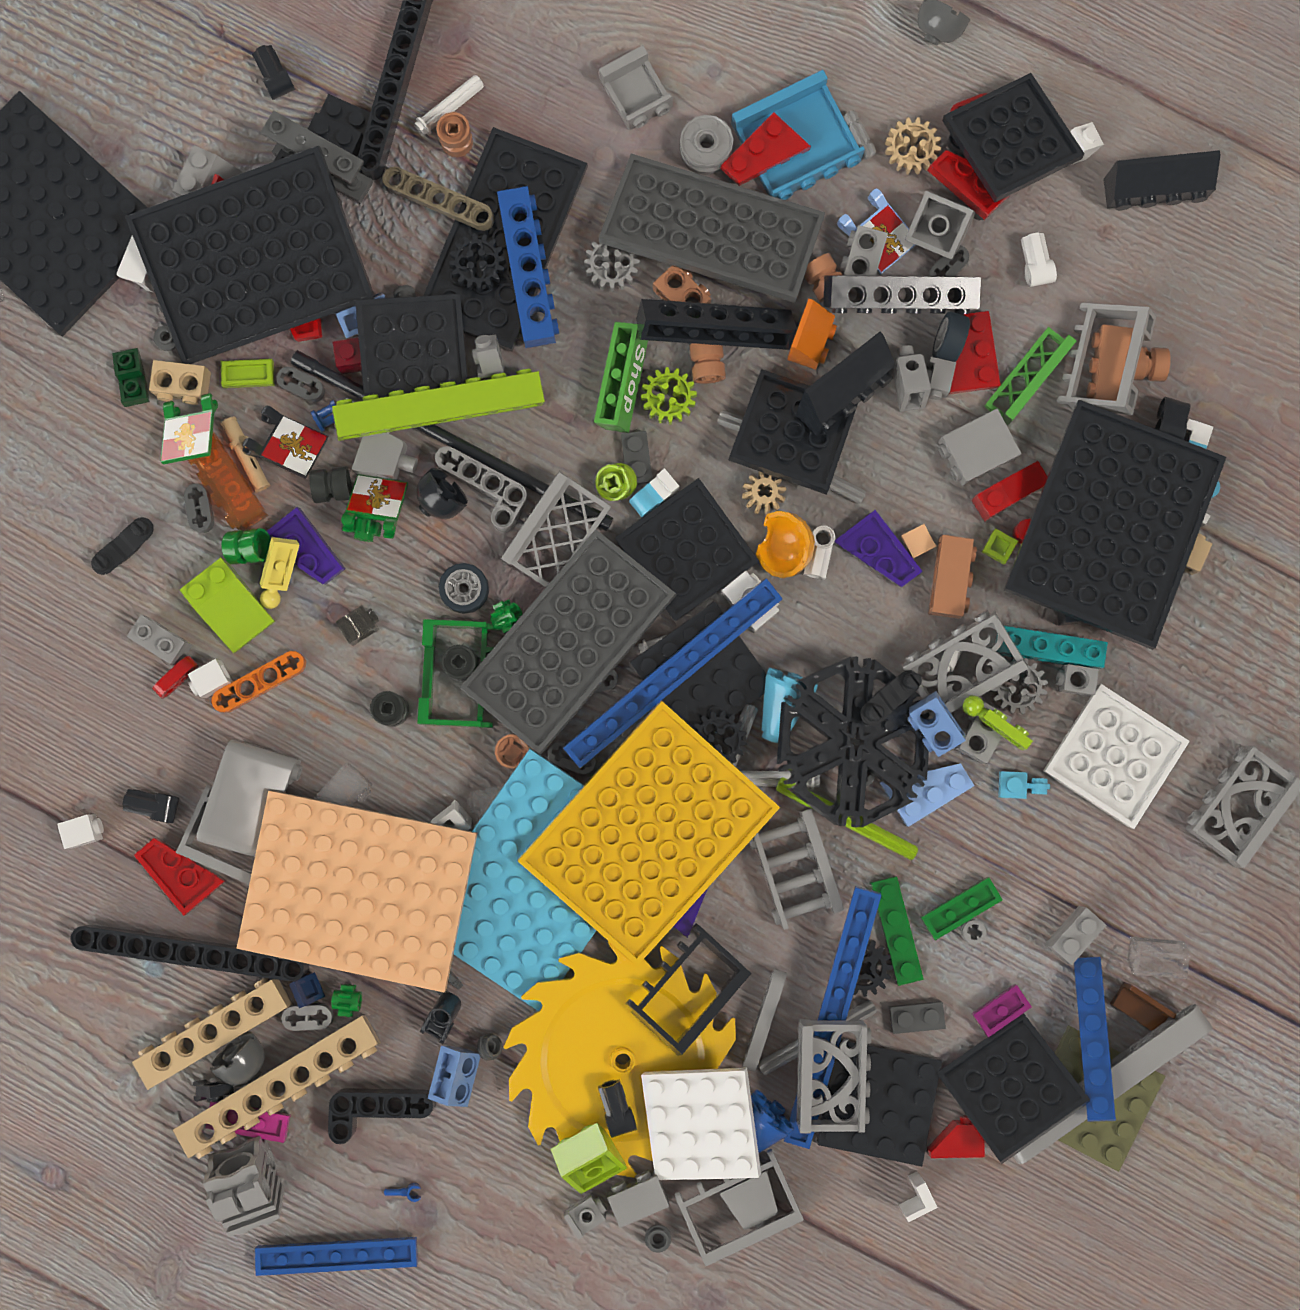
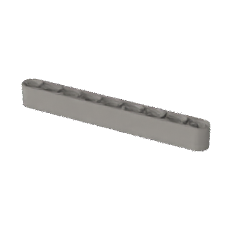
M1197 1004L1187 1006L1177 1013L1175 1019H1168L1110 1061L1114 1100L1212 1030L1213 1027ZM1082 1080L1078 1085L1085 1092L1084 1080ZM1086 1105L1013 1157L1016 1162L1023 1164L1087 1120Z

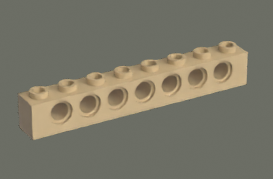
M363 1015L173 1129V1132L187 1158L189 1159L196 1155L200 1159L213 1151L211 1148L213 1144L220 1141L223 1145L237 1136L235 1134L236 1130L243 1126L245 1130H248L260 1123L258 1117L268 1112L269 1116L284 1108L282 1105L284 1101L291 1098L294 1102L306 1095L307 1091L305 1089L312 1084L319 1087L331 1079L329 1074L338 1069L342 1073L354 1065L352 1060L361 1055L365 1059L377 1052L375 1046L381 1042L366 1015ZM347 1038L353 1039L356 1043V1049L353 1053H347L344 1050L343 1044ZM324 1052L331 1054L333 1058L330 1067H324L320 1062V1057ZM301 1066L306 1067L309 1071V1078L305 1082L297 1077V1070ZM276 1081H282L285 1084L286 1090L282 1096L274 1092ZM253 1095L259 1096L262 1100V1106L259 1110L253 1109L250 1105V1099ZM230 1109L235 1110L238 1114L236 1124H231L227 1120V1112ZM205 1124L213 1126L214 1135L212 1138H207L204 1135L203 1128Z

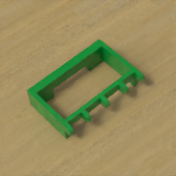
M423 619L422 698H419L417 724L493 728L492 722H483L484 708L480 704H478L477 721L432 719L437 627L482 629L480 663L486 658L487 653H490L494 648L487 647L488 630L494 631L497 629L492 624H487V622Z

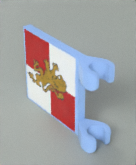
M876 188L870 193L868 200L878 210L860 226L888 233L877 270L881 275L916 244L905 240L909 228L888 204L882 192ZM847 214L840 217L837 222L838 227L848 236H850L851 230H857L852 219ZM864 236L859 240V244L863 249H870L874 245V240L870 236Z

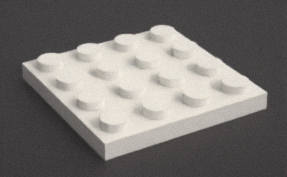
M1098 684L1096 694L1089 698L1043 772L1130 829H1134L1190 741L1104 685Z
M747 1068L644 1072L641 1075L654 1173L658 1176L659 1180L759 1178L761 1169Z

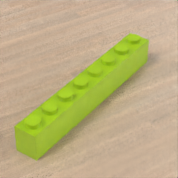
M531 369L516 371L517 375L506 376V373L494 374L490 380L481 381V377H475L465 380L466 384L456 385L455 382H446L440 384V388L430 389V386L415 388L413 393L404 394V390H398L388 393L389 397L378 398V395H368L362 397L363 401L352 403V399L337 401V405L332 406V413L338 441L542 406L545 400L539 371L532 372Z

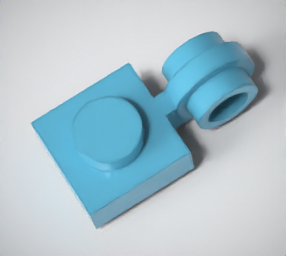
M999 771L998 798L1027 799V789H1031V794L1047 795V789H1050L1048 779L1032 778V783H1027L1026 772Z

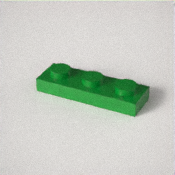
M986 877L920 918L933 940L936 941L1003 899L990 877Z

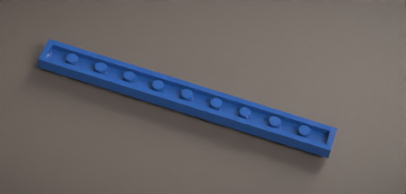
M767 578L763 579L563 746V749L581 768L783 598Z
M859 886L854 888L817 1020L846 1021L881 899L880 892ZM814 1031L813 1036L830 1042L834 1031ZM842 1034L838 1037L835 1045L837 1047H839ZM824 1051L823 1058L821 1054L814 1055V1061L821 1063L827 1052ZM832 1055V1059L825 1069L812 1073V1078L820 1080L828 1086L835 1057ZM816 1089L813 1092V1097L818 1098L822 1095L824 1100L825 1093L823 1090ZM796 1093L789 1122L793 1125L794 1130L784 1138V1142L810 1149L814 1132H799L797 1127ZM819 1115L811 1116V1120H818Z

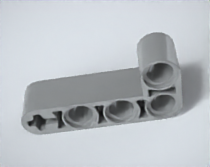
M445 446L440 448L435 455V462L440 470L498 501L491 513V521L498 531L503 533L511 531L528 503V494L525 488L518 482L452 447ZM451 456L453 461L459 465L458 469L450 462H447L445 465L443 458ZM469 467L477 469V474L472 478L464 476L465 470ZM491 479L500 481L499 487L495 490L487 488V483ZM514 491L523 493L522 499L518 502H511L509 500L510 494ZM502 513L510 515V521L505 525L497 523V517Z

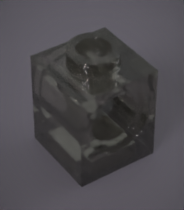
M363 605L336 621L344 637L352 646L380 630L376 624L379 622V619L373 609L367 610Z

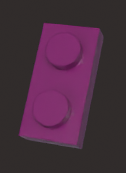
M1014 984L977 1009L972 1015L986 1036L990 1037L1032 1008L1019 987Z

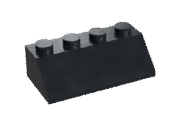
M1220 150L1116 161L1103 179L1107 209L1116 208V210L1122 211L1137 205H1141L1142 208H1150L1157 205V203L1177 205L1186 200H1192V203L1206 201L1216 190L1221 156Z
M878 332L804 390L796 415L816 436L824 430L829 432L838 423L837 420L840 417H848L856 409L855 405L861 401L863 403L867 402L874 395V390L879 386L884 388L893 379L892 373L896 365L884 335Z

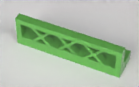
M1048 327L984 407L991 412L997 409L993 402L998 397L1008 396L1010 406L1005 413L1000 409L998 410L1004 422L1009 425L1077 340L1070 335L1064 339ZM1047 336L1059 344L1058 348L1053 352H1044L1043 341ZM1039 347V353H1034ZM1050 356V358L1045 363V357ZM1040 357L1041 369L1028 372V359ZM1023 367V373H1018L1019 370ZM1029 376H1034L1033 379L1029 382ZM1024 377L1025 389L1022 391H1012L1011 380L1013 378ZM1007 386L1008 392H1002ZM1019 395L1016 398V400L1013 401V396Z

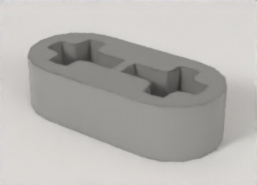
M309 1004L300 1009L298 1005H293L283 1012L281 1020L284 1027L288 1030H321L332 1023L334 1013L331 1007L325 1004ZM319 1010H322V1013L327 1015L328 1018L320 1024L319 1019H310V1015H316L319 1013ZM293 1011H296V1015H305V1019L297 1021L296 1025H294L293 1020H289L288 1016L293 1014Z

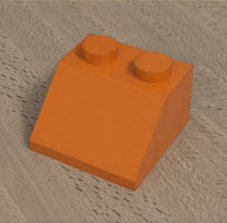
M808 298L787 360L816 370L818 363L824 364L829 349L824 347L827 339H833L837 325L833 324L835 315L812 299Z

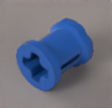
M331 400L328 406L318 411L313 410L310 412L321 432L325 431V427L334 423L333 414H331L332 406H336L334 400Z

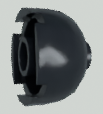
M433 467L418 482L416 493L420 503L419 509L428 517L432 515L435 518L445 520L453 518L467 506L468 499L455 481L451 485L445 480L448 475Z

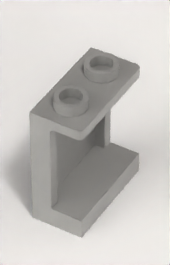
M644 45L599 68V80L628 130L634 127L636 129L643 127L648 123L649 119L655 116H663L673 107V97L671 93L667 94L648 61V52Z
M998 408L945 434L938 441L940 444L938 445V450L943 459H948L952 467L950 472L956 482L959 481L962 486L1006 462L1009 463L1017 459L1022 454Z

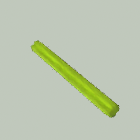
M784 777L778 781L776 785L778 792L813 809L787 789L794 786L795 783L784 784L783 781L787 780ZM811 792L813 795H815L817 798L823 801L826 805L831 806L834 804L822 798L821 796ZM847 818V828L909 860H913L918 852L917 846L873 823L864 827H851V818Z

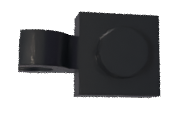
M204 1079L193 1082V1086H196V1096H193L196 1102L203 1100L208 1102L221 1101L224 1099L223 1095L234 1093V1085L226 1084L222 1081L208 1082Z

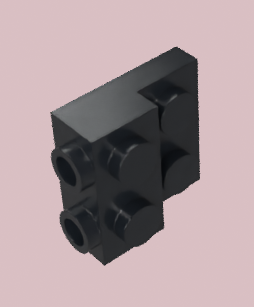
M328 94L320 112H315L308 130L357 157L371 112Z

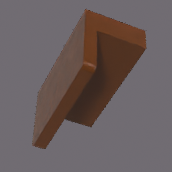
M1123 982L1110 1002L1112 1006L1151 1032L1166 1022L1168 1017L1175 1019L1177 1014L1126 982Z

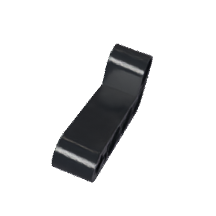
M344 1088L336 1092L330 1099L328 1135L335 1144H345L356 1132L357 1117L426 1118L436 1107V1102L428 1099L430 1090ZM338 1097H346L349 1101V1108H341L337 1102ZM365 1097H372L375 1100V1109H368L364 1105ZM393 1097L401 1099L403 1103L402 1109H394L390 1104V1099ZM421 1098H424V1102L429 1104L425 1110L422 1109L420 1104H413L410 1110H408L410 1103H418ZM337 1124L346 1125L349 1131L348 1135H340L337 1132Z

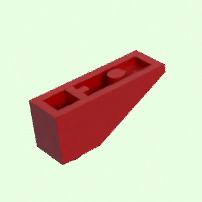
M1036 461L980 492L971 501L985 522L1043 488L1048 476L1040 463Z

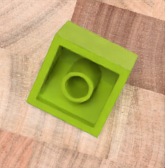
M598 1123L584 1127L580 1133L571 1138L561 1140L557 1146L550 1149L560 1176L580 1194L627 1169L623 1158L608 1133Z

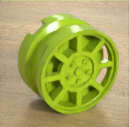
M624 463L606 465L599 470L596 475L595 485L601 497L608 501H617L628 498L634 493L637 486V478L630 466Z

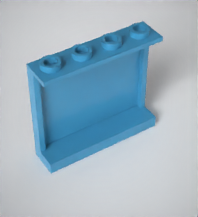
M824 70L732 114L731 125L741 144L775 112L811 146L809 151L803 154L800 153L790 158L781 165L780 163L758 176L767 194L787 200L793 195V192L801 188L802 190H807L814 186L817 180L832 178L839 172L838 170L846 166L852 168L861 162L865 148L864 146L859 148L826 85L828 78Z

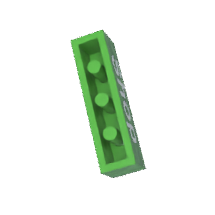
M614 323L594 423L605 430L629 433L648 343V340H640L637 324Z

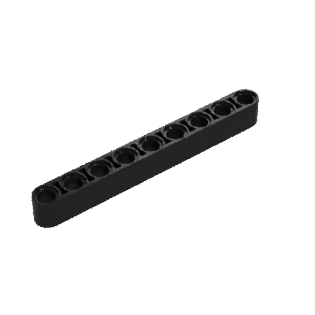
M413 0L402 1L358 154V158L364 161L360 169L362 174L373 181L379 179L385 170L433 0H421L418 2ZM410 20L417 21L414 25H407V22ZM402 44H410L408 48L400 49ZM396 67H403L401 72H393ZM391 90L397 91L394 96H386ZM383 114L390 115V117L387 120H379L380 116H382ZM383 138L380 144H372L374 139ZM368 162H376L373 168H365Z
M100 925L80 926L75 928L70 936L72 946L82 951L270 979L296 981L304 977L309 971V964L295 961L300 965L301 971L298 975H294L289 970V965L293 960L237 949L235 945ZM85 930L91 935L89 944H86L82 939V934ZM111 934L117 939L115 948L111 947L108 943V938ZM136 938L143 942L141 952L137 951L134 947ZM162 942L167 943L169 946L167 956L163 955L160 951ZM188 946H192L196 951L193 960L186 956V948ZM214 950H218L222 955L220 963H215L212 960L211 954ZM240 953L248 958L246 967H241L238 964L237 958ZM266 957L271 958L274 962V969L272 971L266 970L263 966Z

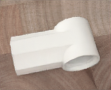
M1037 232L1022 237L1021 244L1026 261L1025 279L1027 285L1033 287L1056 282V267L1054 261L1049 258L1044 233Z
M819 526L813 531L815 540L814 553L810 563L804 568L803 575L825 580L832 546L835 541V533L828 526ZM818 533L826 534L829 538V543L826 545L819 544L816 541V535Z

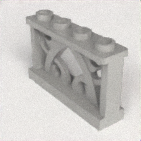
M987 610L974 618L976 622L967 627L965 624H962L951 631L952 636L943 640L940 637L928 644L929 649L920 654L918 650L905 658L907 661L903 664L905 671L912 670L918 673V668L921 664L930 662L933 665V669L925 672L929 675L938 674V679L935 680L922 679V683L917 690L922 699L930 695L925 686L938 685L939 696L949 711L953 712L963 706V702L967 697L972 695L979 697L1028 669V664L995 611L989 613ZM990 627L998 633L997 642L992 648L987 647L990 642V635L986 639L979 637V632L983 628ZM972 634L973 642L961 641ZM1003 641L1015 660L1009 662L996 652ZM945 650L941 657V661L934 656L940 653L941 651ZM955 651H969L983 655L976 665V678L978 681L972 683L961 675L947 676L949 663ZM989 658L992 661L988 662L987 665L992 666L993 670L990 673H984L982 666ZM960 681L962 688L959 691H955L952 688L954 683L947 686V682ZM930 710L932 717H934V711Z
M1245 746L1238 749L1233 756V760H1235L1230 768H1225L1220 773L1217 779L1219 783L1214 790L1210 789L1202 799L1203 805L1199 810L1191 813L1187 819L1189 824L1185 828V830L1192 833L1236 868L1246 867L1300 792V779L1291 775L1260 752L1255 746ZM1256 761L1260 764L1262 768L1260 781H1256L1257 771L1255 768H1252L1251 775L1245 773V766L1249 762ZM1269 771L1284 781L1282 786L1267 782ZM1238 777L1241 782L1233 784ZM1256 790L1254 804L1260 814L1259 818L1246 817L1233 822L1230 809L1231 795L1242 791ZM1263 791H1266L1263 795V798H1270V803L1267 806H1264L1261 803V795ZM1219 803V810H1214ZM1211 816L1215 818L1216 823L1210 827L1219 828L1223 826L1224 828L1217 835L1208 834L1204 827L1205 821ZM1243 823H1247L1250 830L1247 834H1244L1242 831L1243 827L1238 830L1236 828ZM1228 836L1236 848L1235 851L1232 853L1218 841Z
M799 1019L797 1127L800 1133L865 1132V1124H869L870 1120L869 1108L865 1106L866 1097H870V1083L866 1081V1071L871 1069V1058L867 1054V1044H871V1029L867 1028L863 1020L828 1021ZM813 1031H834L830 1042L813 1036ZM844 1032H851L856 1036V1044L852 1048L846 1046L848 1038L844 1039L839 1047L835 1044L838 1037ZM824 1051H826L827 1054L821 1063H816L813 1059L814 1055L821 1054L823 1058ZM832 1055L845 1066L850 1074L843 1086L833 1095L830 1094L829 1089L823 1082L812 1078V1073L820 1072L829 1065ZM856 1056V1066L850 1057ZM856 1087V1095L854 1097L850 1094ZM816 1089H822L826 1099L823 1100L822 1095L814 1098L813 1092ZM853 1104L855 1112L851 1118L843 1120L835 1114L834 1107L837 1105L842 1112L847 1113L845 1106ZM826 1111H829L832 1120H811V1116H816Z

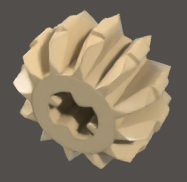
M760 471L758 472V479L754 475H750L749 481L751 484L744 483L743 488L749 492L743 493L742 498L751 499L746 507L751 508L755 504L757 506L755 514H759L761 508H764V513L767 515L770 513V506L773 510L778 511L780 507L777 502L784 503L785 497L780 494L786 491V487H777L782 482V479L777 478L773 481V476L771 475L764 478V473ZM760 488L763 491L766 489L769 490L768 498L765 495H763L762 497L759 496Z

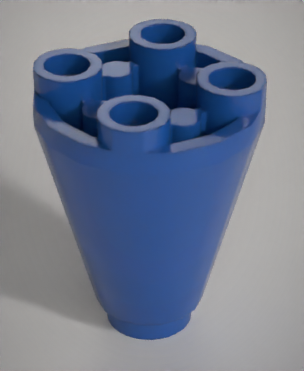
M755 1090L751 1094L758 1153L786 1138L794 1130V1127L783 1115L786 1110L778 1101L774 1100L771 1102L761 1091Z

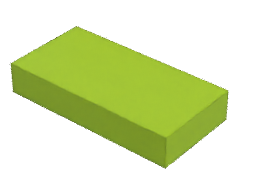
M273 359L221 361V386L223 388L275 386Z

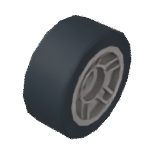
M952 311L947 312L940 323L934 340L932 351L934 358L952 362L958 360L967 340L970 328L969 317Z
M467 563L455 564L446 569L440 578L438 586L439 594L444 604L454 612L462 614L473 613L480 609L487 601L489 594L488 580L483 572L476 566ZM460 584L469 586L466 593L460 592Z

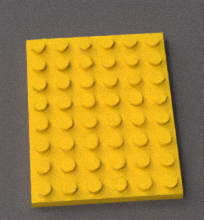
M661 700L518 858V862L638 966L780 807Z

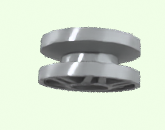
M697 116L690 120L683 128L680 138V154L685 165L695 173L704 175L718 173L721 170V165L732 155V131L726 122L717 116ZM703 142H709L712 144V146L710 148H704L700 144H702Z

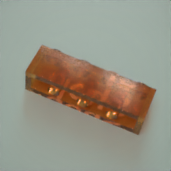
M213 431L211 455L187 461L191 465L195 464L200 471L196 473L205 487L209 485L213 493L210 496L219 508L223 506L227 513L224 518L232 529L237 528L238 530L245 531L269 515Z

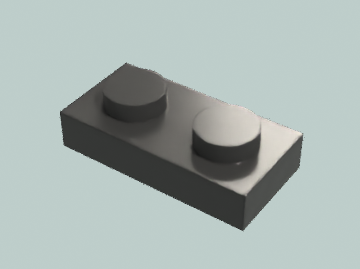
M639 431L621 434L624 464L630 466L635 472L637 485L650 483L653 478L647 432Z
M942 1001L889 1006L893 1034L946 1029Z

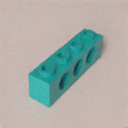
M1004 626L1024 659L1096 669L1105 667L1108 642ZM1003 641L996 652L1002 656L1013 657Z

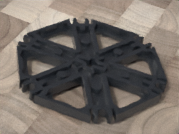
M857 656L846 657L796 681L799 684L791 686L796 691L797 697L794 699L792 696L787 695L784 697L785 702H781L777 764L787 761V764L781 765L778 770L782 772L788 769L791 773L790 778L783 782L784 784L796 783L787 789L831 823L838 826H846V820L850 817L852 821L851 827H864L914 802L909 799L917 798L918 796L912 790L913 784L917 787H924L923 781H927L929 751L922 741L925 737L920 729L915 731L908 720L910 716L909 707L920 701L912 702L916 697L920 696L917 692L895 708L891 714L877 725H867L861 718L862 707L873 696L874 679H878L886 685L896 678L893 673L875 659L871 660V658L863 659V666L860 667ZM836 674L841 675L845 680L842 713L814 692V686L817 683ZM929 712L922 713L920 715L922 718L926 719L929 717ZM793 718H802L824 735L827 740L801 753H793L790 750L791 722ZM909 730L912 731L916 737L913 764L908 766L881 744ZM855 737L857 740H860V744L856 745L855 749L854 744L850 743V738ZM838 766L836 801L833 805L829 806L807 789V781ZM867 770L887 784L893 793L890 800L870 810L864 808Z

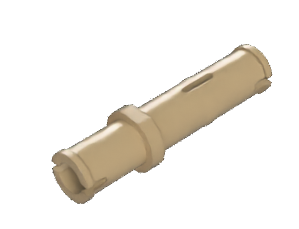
M233 416L222 421L221 426L231 442L229 446L231 450H235L254 487V491L258 493L269 488L270 483L267 481L256 457L243 453V442L248 436L244 435L237 422V418Z

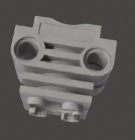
M258 1136L247 1140L239 1147L209 1154L208 1171L203 1180V1185L207 1192L205 1201L214 1219L217 1222L222 1221L223 1227L227 1228L226 1234L228 1237L236 1234H245L252 1228L263 1224L269 1225L280 1219L284 1186L283 1184L280 1185V1178L278 1175L276 1176V1162L267 1140L261 1139Z

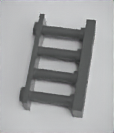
M273 110L260 132L265 137L276 142L272 150L273 155L277 156L281 149L293 155L309 148L320 146L336 191L361 204L373 184L371 178L359 172L364 161Z

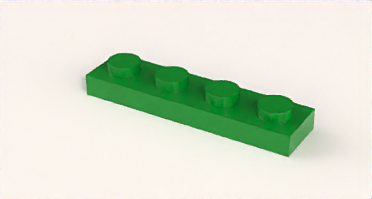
M897 876L870 882L872 890L881 893L877 910L888 953L891 956L890 960L897 985L901 986L924 980Z

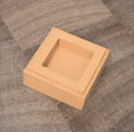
M925 524L900 536L913 559L936 547Z

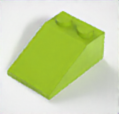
M221 557L179 589L195 611L234 654L275 622L231 564Z

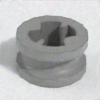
M971 919L962 924V938L971 944L981 943L986 937V928L982 922ZM973 924H976V929L980 930L979 936L975 935V939H971V934L967 933L968 927L972 928Z

